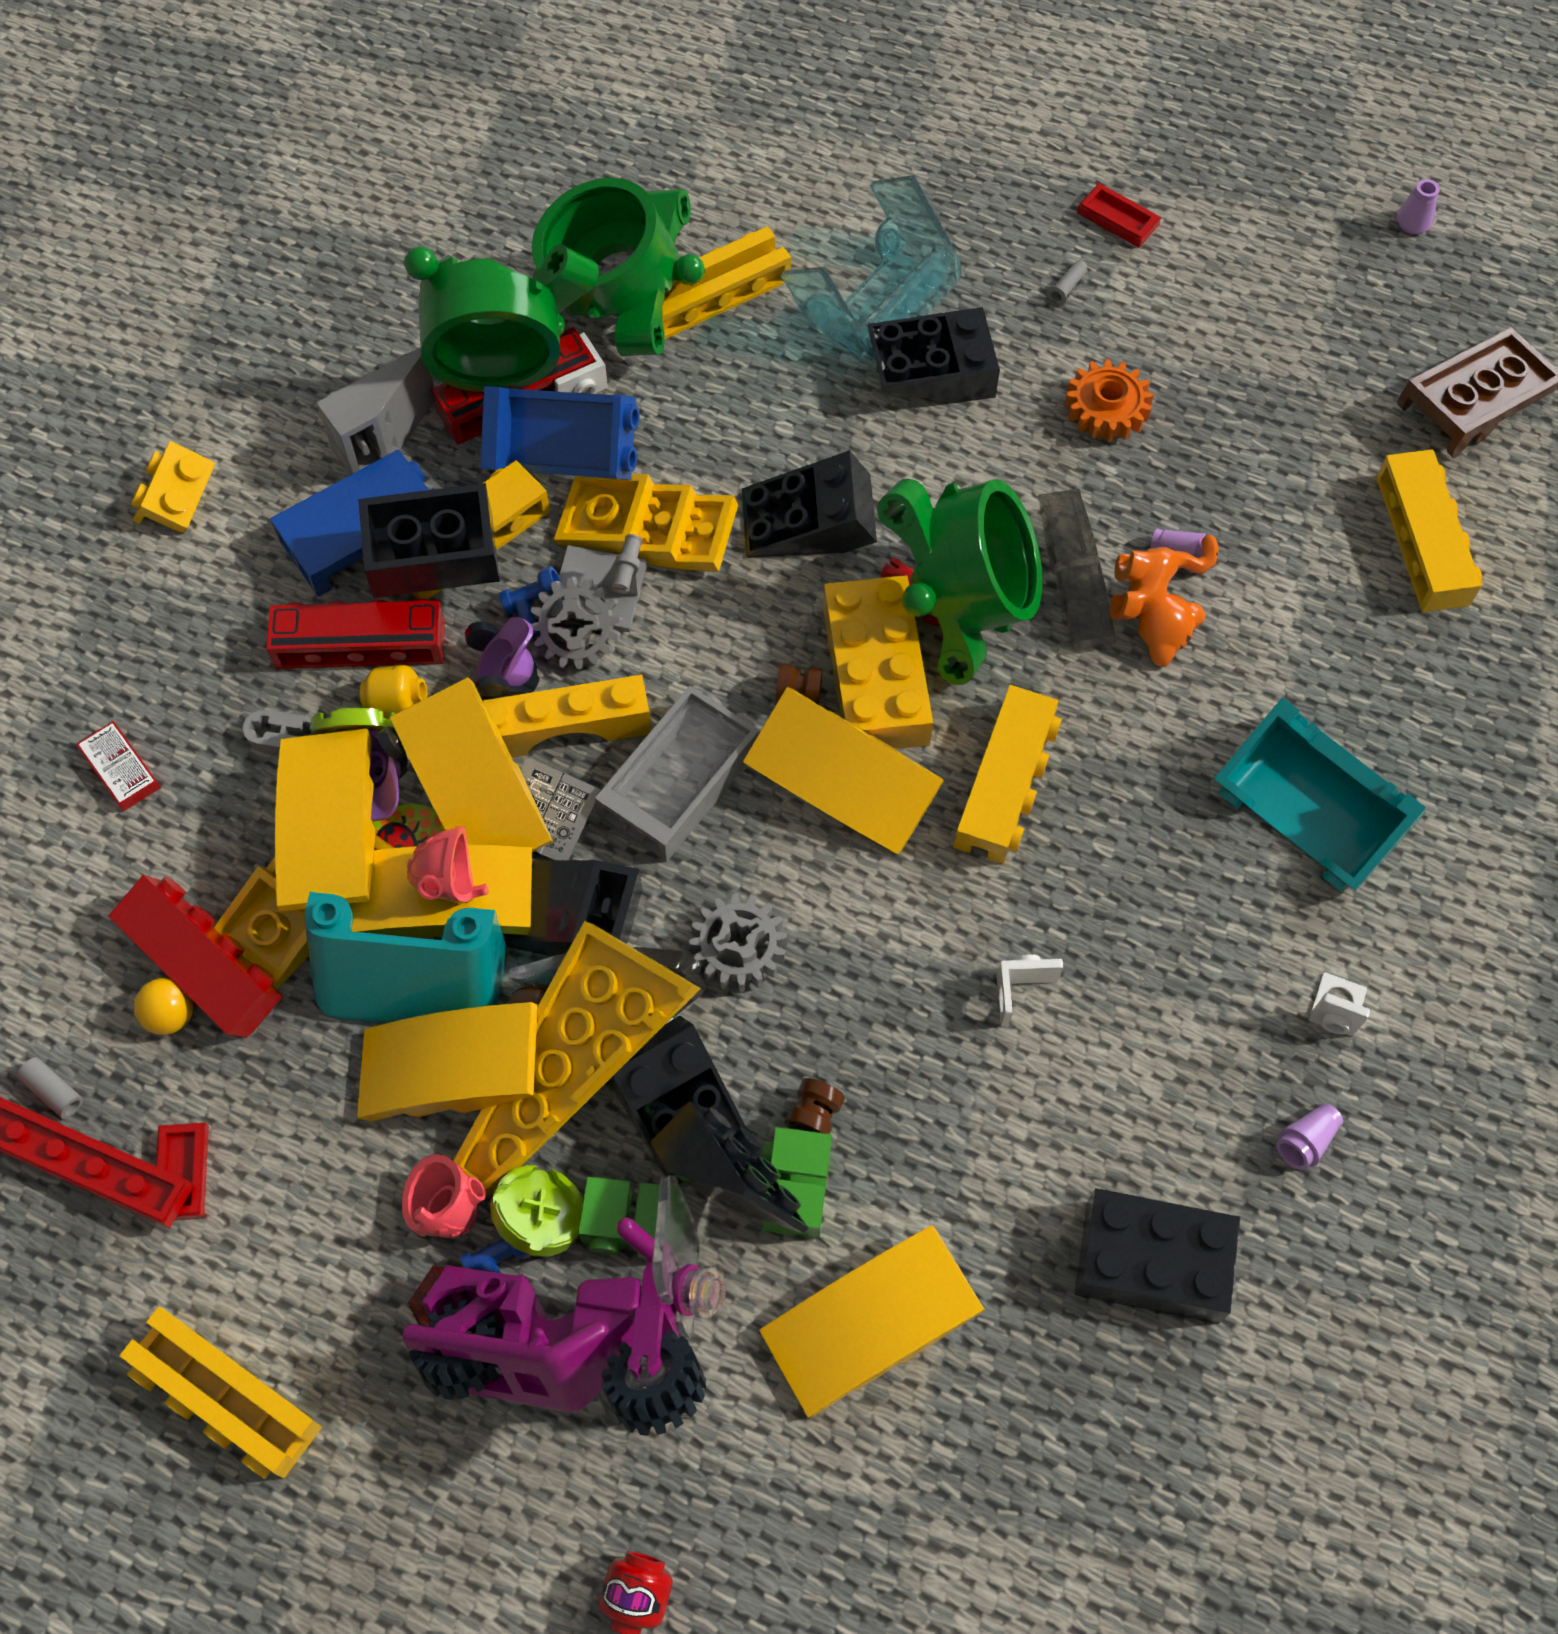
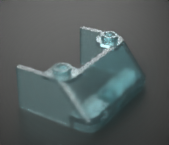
M915 175L876 180L869 185L887 216L878 227L875 235V245L883 263L846 301L843 300L825 267L785 270L780 275L809 324L815 330L866 361H875L867 324L927 315L955 286L961 275L960 259Z

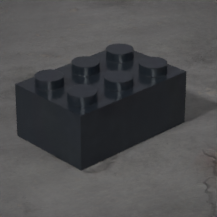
M486 483L358 499L364 572L373 598L500 582L493 516Z
M1095 1188L1086 1206L1074 1295L1219 1324L1231 1313L1240 1216Z

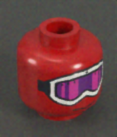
M626 1551L625 1558L615 1559L611 1562L598 1603L600 1611L612 1619L611 1630L620 1634H641L642 1628L653 1629L661 1625L673 1585L671 1575L664 1570V1561L646 1554Z

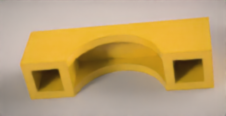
M642 674L482 701L490 719L496 723L511 758L526 756L536 744L563 734L589 733L601 736L610 742L646 736L651 732L650 713Z

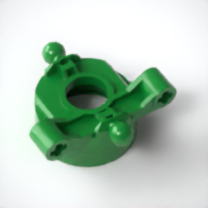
M621 178L595 179L575 186L557 198L544 212L535 228L532 239V256L536 269L532 275L533 279L549 252L557 245H564L594 260L598 265L611 254L618 252L633 253L617 268L598 276L595 286L588 294L580 297L564 309L569 315H582L590 317V319L618 314L615 328V344L621 356L660 355L663 352L665 343L662 321L665 292L671 291L675 281H680L683 285L692 286L699 283L705 274L704 263L698 256L686 254L679 258L678 250L675 246L677 234L690 220L691 205L687 191L685 189L646 192L641 186L629 180Z
M557 245L549 252L534 279L489 258L473 259L458 263V260L450 255L437 260L435 254L426 247L417 246L410 249L405 256V269L412 278L422 280L418 296L421 358L424 366L438 380L455 388L473 392H484V386L519 389L541 380L554 369L560 358V336L565 329V321L560 312L593 289L599 276L598 264L594 260L564 245Z
M902 479L881 498L877 506L878 518L882 524L891 529L910 546L917 564L911 576L912 585L908 586L903 592L902 605L906 612L914 617H923L930 613L938 618L944 634L938 662L939 673L948 683L964 685L973 678L986 660L987 650L981 631L994 629L1000 633L1008 632L1011 629L1010 624L1030 620L1038 611L1042 596V566L1036 536L1021 500L1014 490L1001 480L993 479L958 489L956 482L950 483L945 487L933 508L928 493L922 484L913 479Z

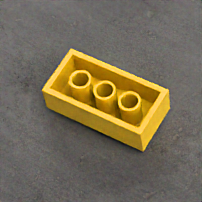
M908 575L824 584L823 611L839 716L894 749L929 746L933 718L915 617L907 613L902 605L903 592L909 586Z

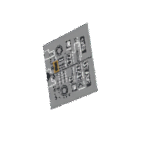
M526 757L520 770L553 840L552 843L536 850V852L553 860H569L594 807L595 797L601 789L530 757Z

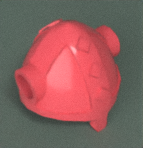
M463 825L429 836L424 843L415 848L412 859L410 858L407 863V879L425 899L463 903L476 897L485 896L489 892L486 884L474 886L467 834Z
M433 1154L424 1157L412 1168L405 1182L402 1196V1213L405 1223L413 1232L421 1237L428 1235L452 1239L460 1235H466L475 1224L478 1203L486 1197L485 1188L477 1178L468 1177L462 1168L448 1156Z

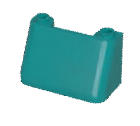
M1282 697L1216 775L1214 780L1222 786L1217 794L1237 810L1242 804H1245L1327 869L1321 876L1343 893L1347 887L1356 892L1426 814V807L1409 793L1407 795L1402 792L1398 794L1397 786L1391 782L1388 783L1323 733L1313 722L1308 724L1309 721L1300 714V710Z
M309 892L305 910V928L314 997L320 1010L328 1017L386 1024L438 1012L499 1004L508 949L495 910L463 908L458 910L448 918L442 940L353 932L351 931L353 912L345 899L334 894Z

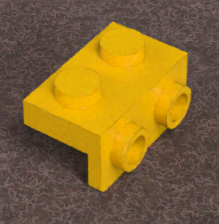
M169 441L163 453L155 450L145 470L146 473L152 475L147 486L142 483L139 484L130 505L137 508L132 521L140 524L145 516L174 531L185 533L215 466V462L172 441Z

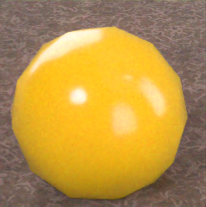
M161 977L142 986L134 999V1015L138 1024L147 1032L165 1036L173 1034L187 1025L193 1014L194 1003L170 978Z

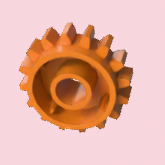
M1106 359L1104 367L1099 368L1092 361L1089 363L1088 372L1079 368L1075 379L1069 380L1064 407L1070 409L1068 419L1069 421L1076 420L1078 423L1077 430L1079 432L1085 430L1091 434L1092 439L1101 437L1106 438L1108 442H1112L1113 438L1120 436L1124 440L1128 439L1131 430L1139 433L1143 422H1147L1149 419L1154 393L1148 392L1149 380L1139 381L1140 370L1138 369L1130 373L1125 371V362H1121L1118 368L1112 367L1110 359Z

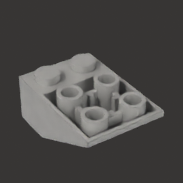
M421 347L401 355L397 360L374 372L367 373L354 383L339 391H334L324 399L316 402L331 449L350 475L398 449L400 450L433 405L434 398L431 389L434 388L431 373L423 364Z

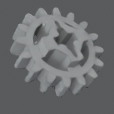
M576 576L568 577L566 588L560 581H554L551 583L554 594L546 591L540 592L538 596L544 605L531 608V612L539 616V621L531 625L533 630L540 631L541 637L537 638L534 642L535 646L546 644L549 649L546 651L545 658L548 660L559 655V665L563 668L570 663L571 659H574L577 669L585 667L587 657L593 665L601 662L599 651L611 654L614 649L608 642L609 639H619L622 635L613 629V624L623 621V616L613 615L611 611L618 604L617 599L610 601L604 599L608 590L606 586L600 587L596 591L592 590L593 579L591 578L585 579L582 585L579 586ZM564 597L565 600L562 601L563 609L557 616L550 617L556 603ZM585 597L596 604L600 610L599 613H595L586 605ZM575 615L577 619L593 621L579 628L578 631L576 627L569 626V624H560L575 617ZM602 629L598 641L588 649L590 635L594 630ZM553 633L559 634L567 641V648L556 640Z
M735 893L732 895L731 904L727 905L719 897L716 898V910L712 912L703 907L700 910L703 923L693 922L691 926L692 935L695 938L689 940L690 952L697 953L693 957L695 968L706 967L704 978L707 982H710L716 976L719 977L722 990H726L730 982H737L739 992H744L746 982L751 980L757 988L762 987V974L765 973L774 978L777 975V966L774 962L784 963L786 951L781 947L787 945V933L779 932L783 928L782 917L770 919L772 905L768 903L761 909L757 908L756 896L753 895L750 896L747 903H740V898ZM719 925V935L713 937L712 943L708 944L713 930ZM737 937L741 943L746 942V945L740 947L736 941L731 942V939ZM769 941L765 954L758 960V948L765 946V942ZM724 964H730L736 967H730Z

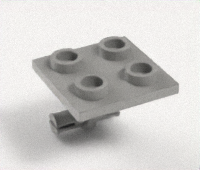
M634 534L626 535L621 554L568 545L559 574L563 586L566 588L568 577L575 576L579 586L582 585L585 579H593L592 590L594 591L606 586L608 590L604 599L606 601L617 599L618 604L611 609L612 614L623 616V621L613 624V629L630 633L648 566V559L638 557L642 539ZM564 597L556 603L550 617L557 616L563 609L562 601L565 600ZM585 597L586 605L595 613H599L600 610L596 604ZM575 615V617L565 622L587 625L593 621L577 619Z

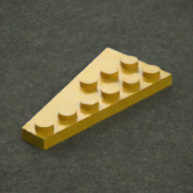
M584 921L537 1007L534 1095L481 1109L453 1161L462 1168L468 1177L477 1178L484 1186L486 1195L492 1196L498 1183L512 1169L521 1167L701 988L594 924Z

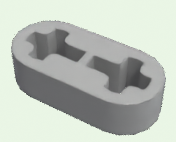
M258 710L251 713L245 719L242 731L248 744L254 750L279 755L280 740L304 736L307 730H311L312 717L272 710ZM265 724H269L273 732H265L263 738H259L255 730H263Z

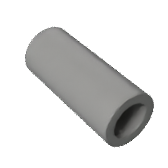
M31 1058L19 1068L16 1075L17 1079L60 1118H69L83 1104V1097L39 1058Z

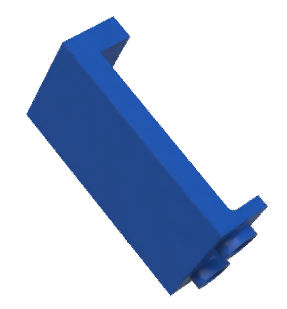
M484 386L480 469L498 470L507 467L517 460L528 472L631 480L632 472L637 464V452L635 447H633L634 430L637 429L640 418L636 397L617 394L604 395Z
M398 449L271 517L270 521L279 542L317 597L332 590L328 579L329 576L363 558L358 499L426 491L429 489L424 484L426 480L418 464L414 460L408 462Z

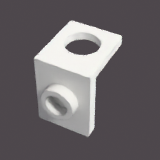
M584 332L579 334V336L594 357L595 362L555 379L556 392L596 394L608 388L605 364Z
M1022 955L1014 960L1000 962L997 972V988L1001 1027H1008L1012 1016L1010 984L1058 982L1063 970L1062 959H1041L1037 955Z
M1323 973L1309 1021L1320 1024L1329 1032L1341 1035L1346 1034L1353 1037L1369 1017L1370 1009L1362 1006L1367 988L1329 973ZM1333 988L1344 989L1350 994L1352 1002L1331 995L1328 991Z

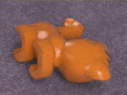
M1206 535L1202 538V556L1199 558L1185 551H1173L1161 546L1150 548L1146 551L1133 550L1131 555L1121 554L1116 559L1115 579L1123 583H1130L1126 594L1112 596L1109 607L1111 620L1122 622L1139 616L1137 633L1148 646V653L1152 662L1161 668L1167 667L1176 652L1184 648L1191 640L1194 629L1199 627L1205 620L1206 613L1202 606L1195 602H1186L1183 597L1176 594H1168L1167 587L1178 568L1187 569L1202 575L1215 566L1219 549L1217 540L1212 535Z

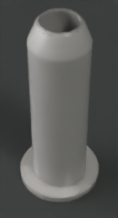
M1082 260L1076 261L1056 285L1050 286L1047 289L1048 299L1061 306L1067 302L1069 292L1086 273L1087 264Z

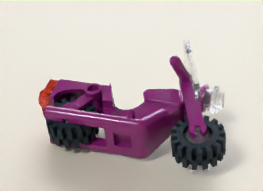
M663 1176L660 1180L655 1239L633 1219L628 1217L620 1219L616 1225V1231L619 1236L639 1252L647 1262V1266L643 1271L642 1286L633 1277L585 1280L578 1286L575 1310L564 1317L547 1320V1316L538 1300L539 1298L535 1295L533 1286L523 1274L516 1276L447 1265L445 1268L432 1266L407 1303L419 1325L409 1324L403 1332V1341L406 1347L410 1349V1358L427 1389H430L433 1395L438 1397L442 1394L444 1399L452 1400L454 1393L457 1392L460 1399L469 1397L470 1394L570 1413L583 1410L603 1390L620 1424L623 1423L625 1429L632 1433L637 1428L640 1435L648 1436L651 1427H654L657 1435L667 1433L665 1424L669 1422L673 1423L675 1429L684 1424L680 1416L686 1413L692 1417L696 1413L697 1409L694 1402H703L705 1394L702 1388H706L703 1370L687 1339L693 1336L695 1317L708 1319L714 1315L716 1310L721 1308L725 1300L726 1287L716 1268L710 1266L699 1268L698 1266L699 1235L697 1226L675 1176ZM495 1368H499L502 1374H498Z

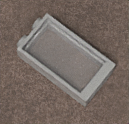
M689 686L595 797L598 816L667 862L745 767L746 764L743 763V760L758 737L759 729H757L756 724L749 717L740 713L736 715L723 707L720 700L713 694L706 691L701 693L692 686Z

